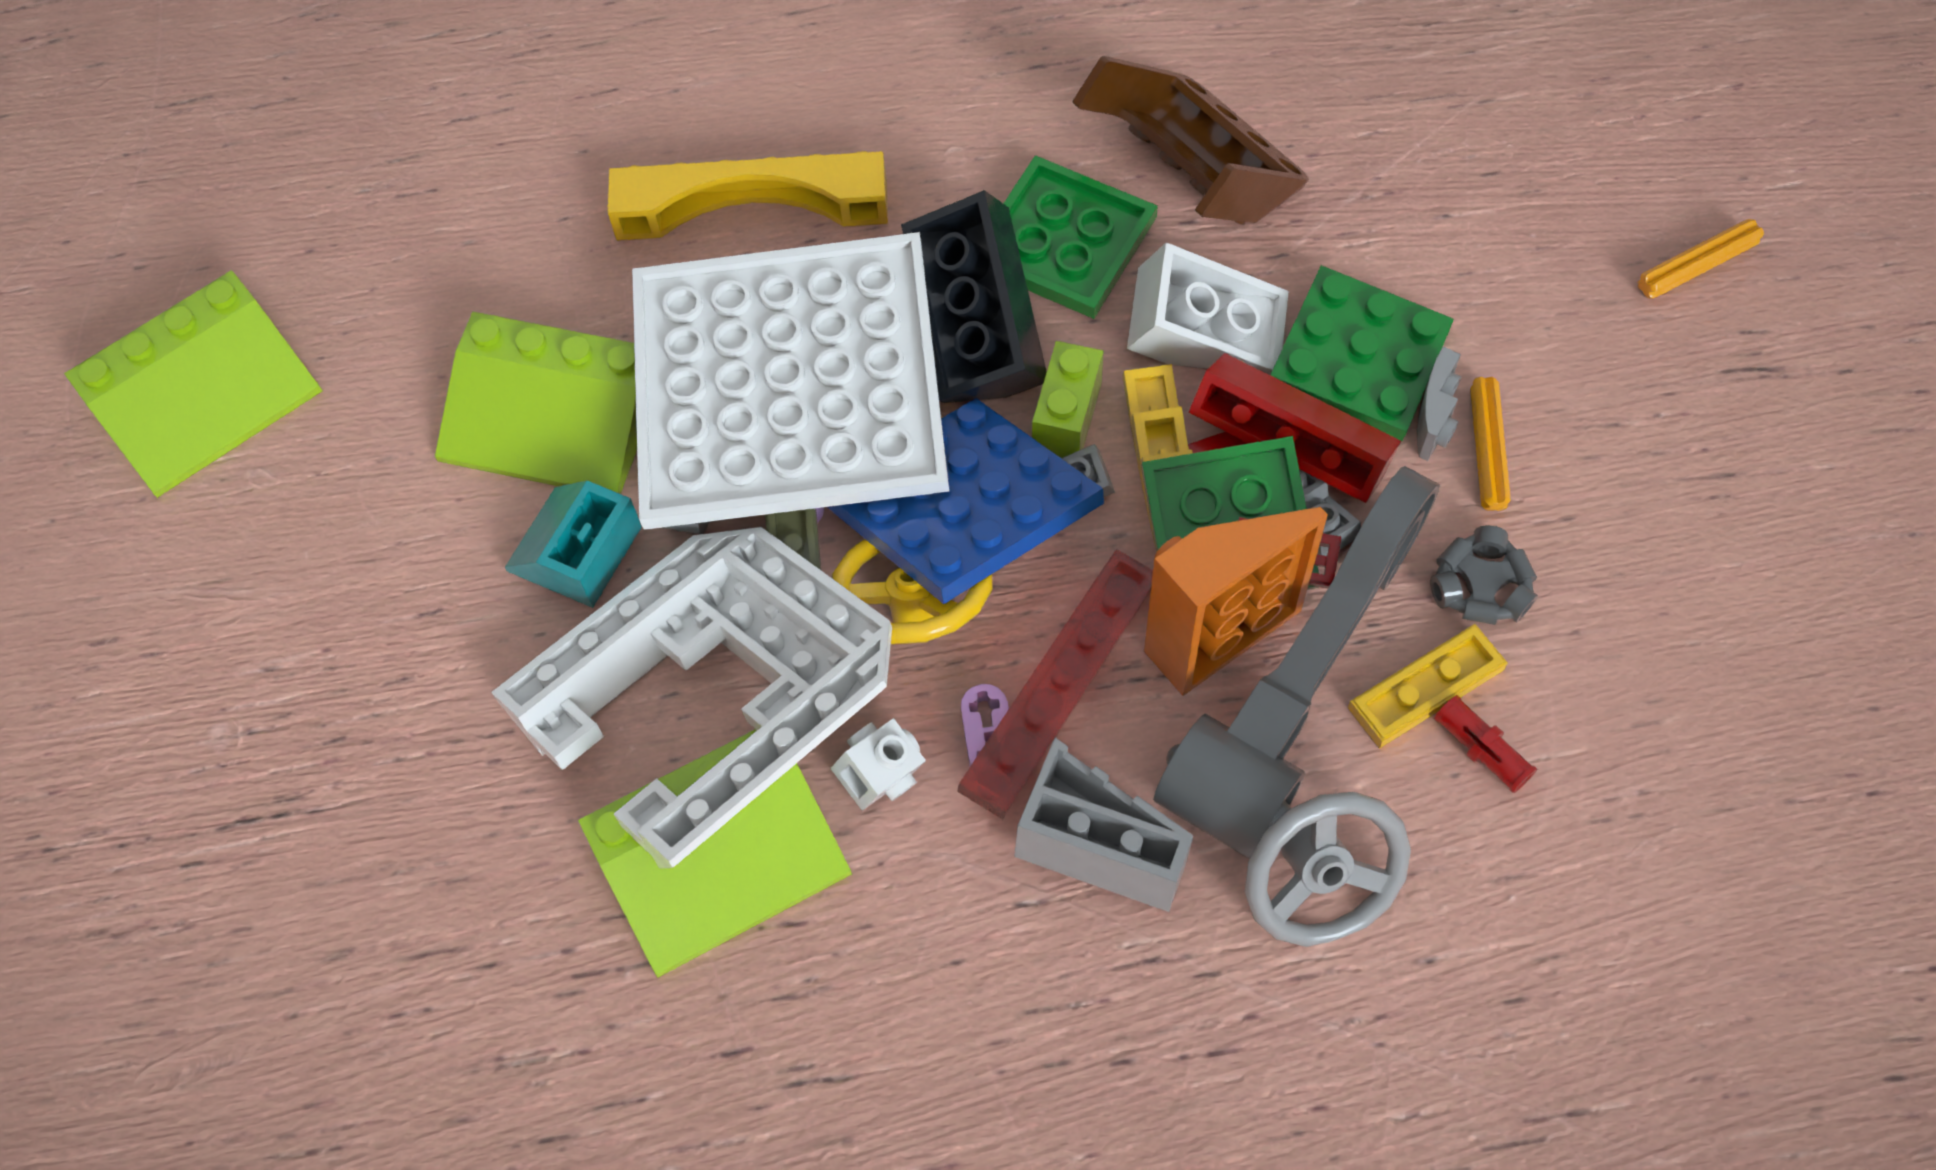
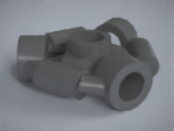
M1480 526L1474 530L1473 535L1465 539L1457 537L1436 559L1439 567L1436 574L1432 575L1430 579L1434 600L1440 608L1450 607L1463 613L1462 619L1495 625L1497 620L1512 619L1517 623L1538 598V595L1534 593L1532 583L1537 579V576L1523 549H1516L1508 540L1507 531L1497 526ZM1474 554L1489 559L1500 558L1504 555L1505 557L1502 562H1495L1477 558L1474 556ZM1454 572L1459 573L1466 582L1467 589L1471 595L1469 598L1463 600L1462 587ZM1509 583L1517 584L1518 587L1502 607L1499 606L1494 598L1496 593Z

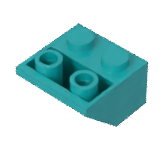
M587 480L555 487L505 566L506 571L593 608L642 528L631 498Z

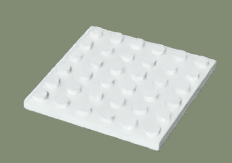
M920 232L632 269L639 520L644 530L949 492Z

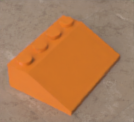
M1321 507L1200 527L1183 539L1179 536L1171 538L1156 552L1144 652L1182 696L1301 612L1328 516Z

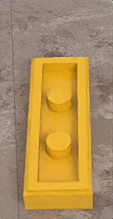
M1473 624L1349 702L1348 709L1380 749L1436 714L1454 696L1458 695L1461 698L1504 671L1508 662L1479 627Z

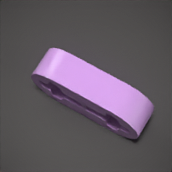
M979 684L970 688L961 701V714L969 766L973 776L979 782L986 785H999L1010 779L1016 769V748L1008 701L1005 694L998 687L991 684ZM988 701L990 709H994L991 712L992 727L983 728L981 715L979 712H975L978 711L979 702ZM995 741L996 753L998 756L1003 757L999 761L998 768H989L988 762L983 760L986 758L985 742Z

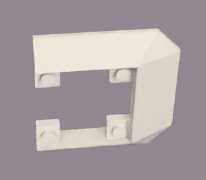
M762 527L693 535L491 693L542 756L546 754L563 770L604 737L597 723L591 717L667 656L683 669L688 670L717 645L722 643L768 680L771 685L741 708L747 722L757 730L754 734L678 797L656 778L614 813L620 826L653 857L659 869L673 868L887 687L892 625L890 620Z

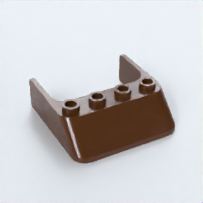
M1102 56L1073 99L1072 103L1079 109L1113 115L1130 123L1128 129L1132 134L1147 143L1152 141L1161 149L1159 156L1164 162L1178 170L1183 168L1192 176L1190 180L1191 185L1204 194V197L1195 209L1201 217L1232 220L1241 225H1244L1245 222L1256 223L1301 190L1309 181V177L1302 169L1205 87L1186 75Z

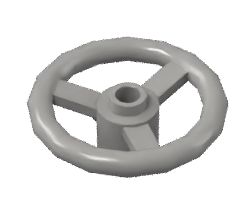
M1357 792L1319 795L1289 809L1264 832L1248 861L1244 892L1254 920L1275 939L1304 947L1338 940L1368 927L1390 908L1406 881L1411 846L1404 822L1384 801ZM1352 814L1369 819L1384 832L1389 849L1386 869L1353 859L1351 853L1336 836L1337 815ZM1281 850L1283 857L1295 873L1294 877L1270 901L1267 892L1269 872ZM1345 883L1373 891L1353 911L1331 922L1305 925L1287 920L1312 892L1317 894L1330 893L1339 889Z

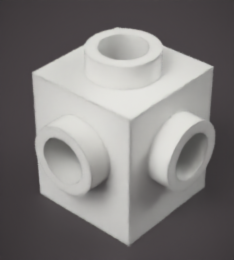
M893 718L879 729L871 722L847 740L851 748L830 769L863 811L885 794L893 801L915 785L917 781L912 774L926 760L920 753V747L915 737L906 729H902Z

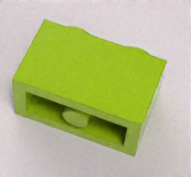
M1056 341L1032 420V438L1060 458H1064L1084 448L1102 384L1104 350Z

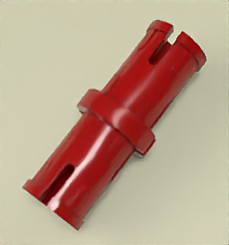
M1458 695L1451 698L1435 715L1434 720L1444 726L1469 750L1466 755L1474 763L1480 760L1509 787L1512 793H1516L1538 770L1502 738L1504 732L1498 726L1490 727Z

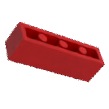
M1224 353L1206 370L1188 413L1247 443L1293 436L1300 470L1367 503L1381 483L1401 443V440L1227 353Z

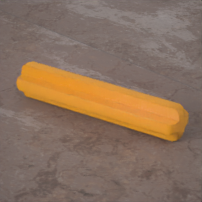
M1746 219L1643 272L1640 280L1637 282L1638 288L1643 291L1646 298H1656L1758 245L1760 238L1764 235L1763 228L1759 227L1754 219Z
M1480 376L1473 380L1470 393L1481 506L1487 511H1502L1507 509L1511 495L1499 382L1495 377L1484 378Z

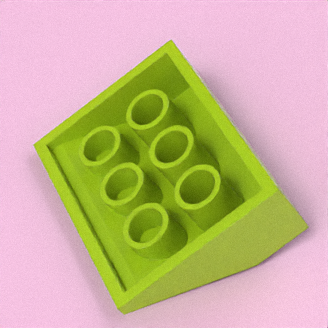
M232 270L64 373L85 404L157 498L322 392V389Z
M472 311L455 352L436 447V460L447 464L554 486H563L587 480L621 494L637 452L634 343Z
M757 730L750 731L658 780L678 797ZM797 763L673 868L659 869L653 857L620 826L614 816L617 810L649 784L578 820L657 978L852 875L851 869Z

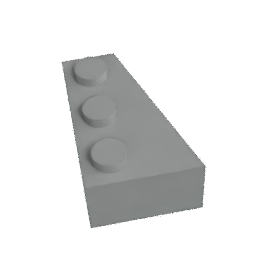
M1055 737L1019 821L1014 857L1169 912L1186 866L1193 835L1139 796H1136L1134 799L1108 781V774L1096 766L1093 769L1089 768L1068 753V746Z

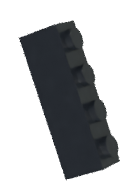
M983 190L901 224L903 234L920 232L939 401L950 403L972 401L975 398L978 400L1007 398L1043 385L1047 371L1009 207Z

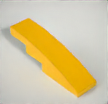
M1172 364L1125 370L1122 375L1137 464L1152 535L1153 529L1141 463L1192 454V450L1188 448L1182 406L1179 407Z

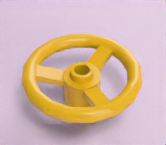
M863 539L849 549L832 573L833 580L866 604L885 603L890 606L893 623L890 622L892 625L891 644L925 643L957 631L979 614L992 592L993 574L972 586L964 599L959 603L950 600L943 604L901 568L894 570L888 576L886 582L851 584L859 568L880 553L866 539Z

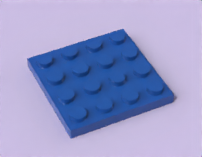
M977 398L941 418L949 492L827 507L943 604L1104 504V493L1101 486Z

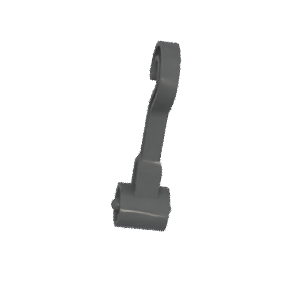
M1406 466L1398 470L1377 499L1353 541L1334 580L1276 670L1259 680L1231 726L1228 727L1205 713L1191 727L1182 742L1174 745L1168 751L1166 756L1168 766L1155 791L1153 798L1155 803L1248 859L1251 858L1264 832L1291 809L1290 805L1305 777V771L1284 760V757L1307 720L1313 695L1356 629L1378 589L1385 590L1409 553L1439 493V483Z

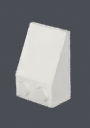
M1166 242L1138 267L1127 349L1166 364L1208 369L1224 353H1227L1270 375L1283 348L1289 291Z

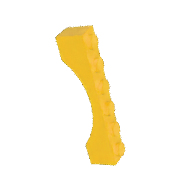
M859 151L846 154H812L798 157H766L764 159L720 160L718 162L674 163L654 166L633 165L622 168H609L607 213L617 241L662 238L679 225L701 214L727 206L748 203H779L801 207L826 216L843 227L888 224L887 179L883 151Z

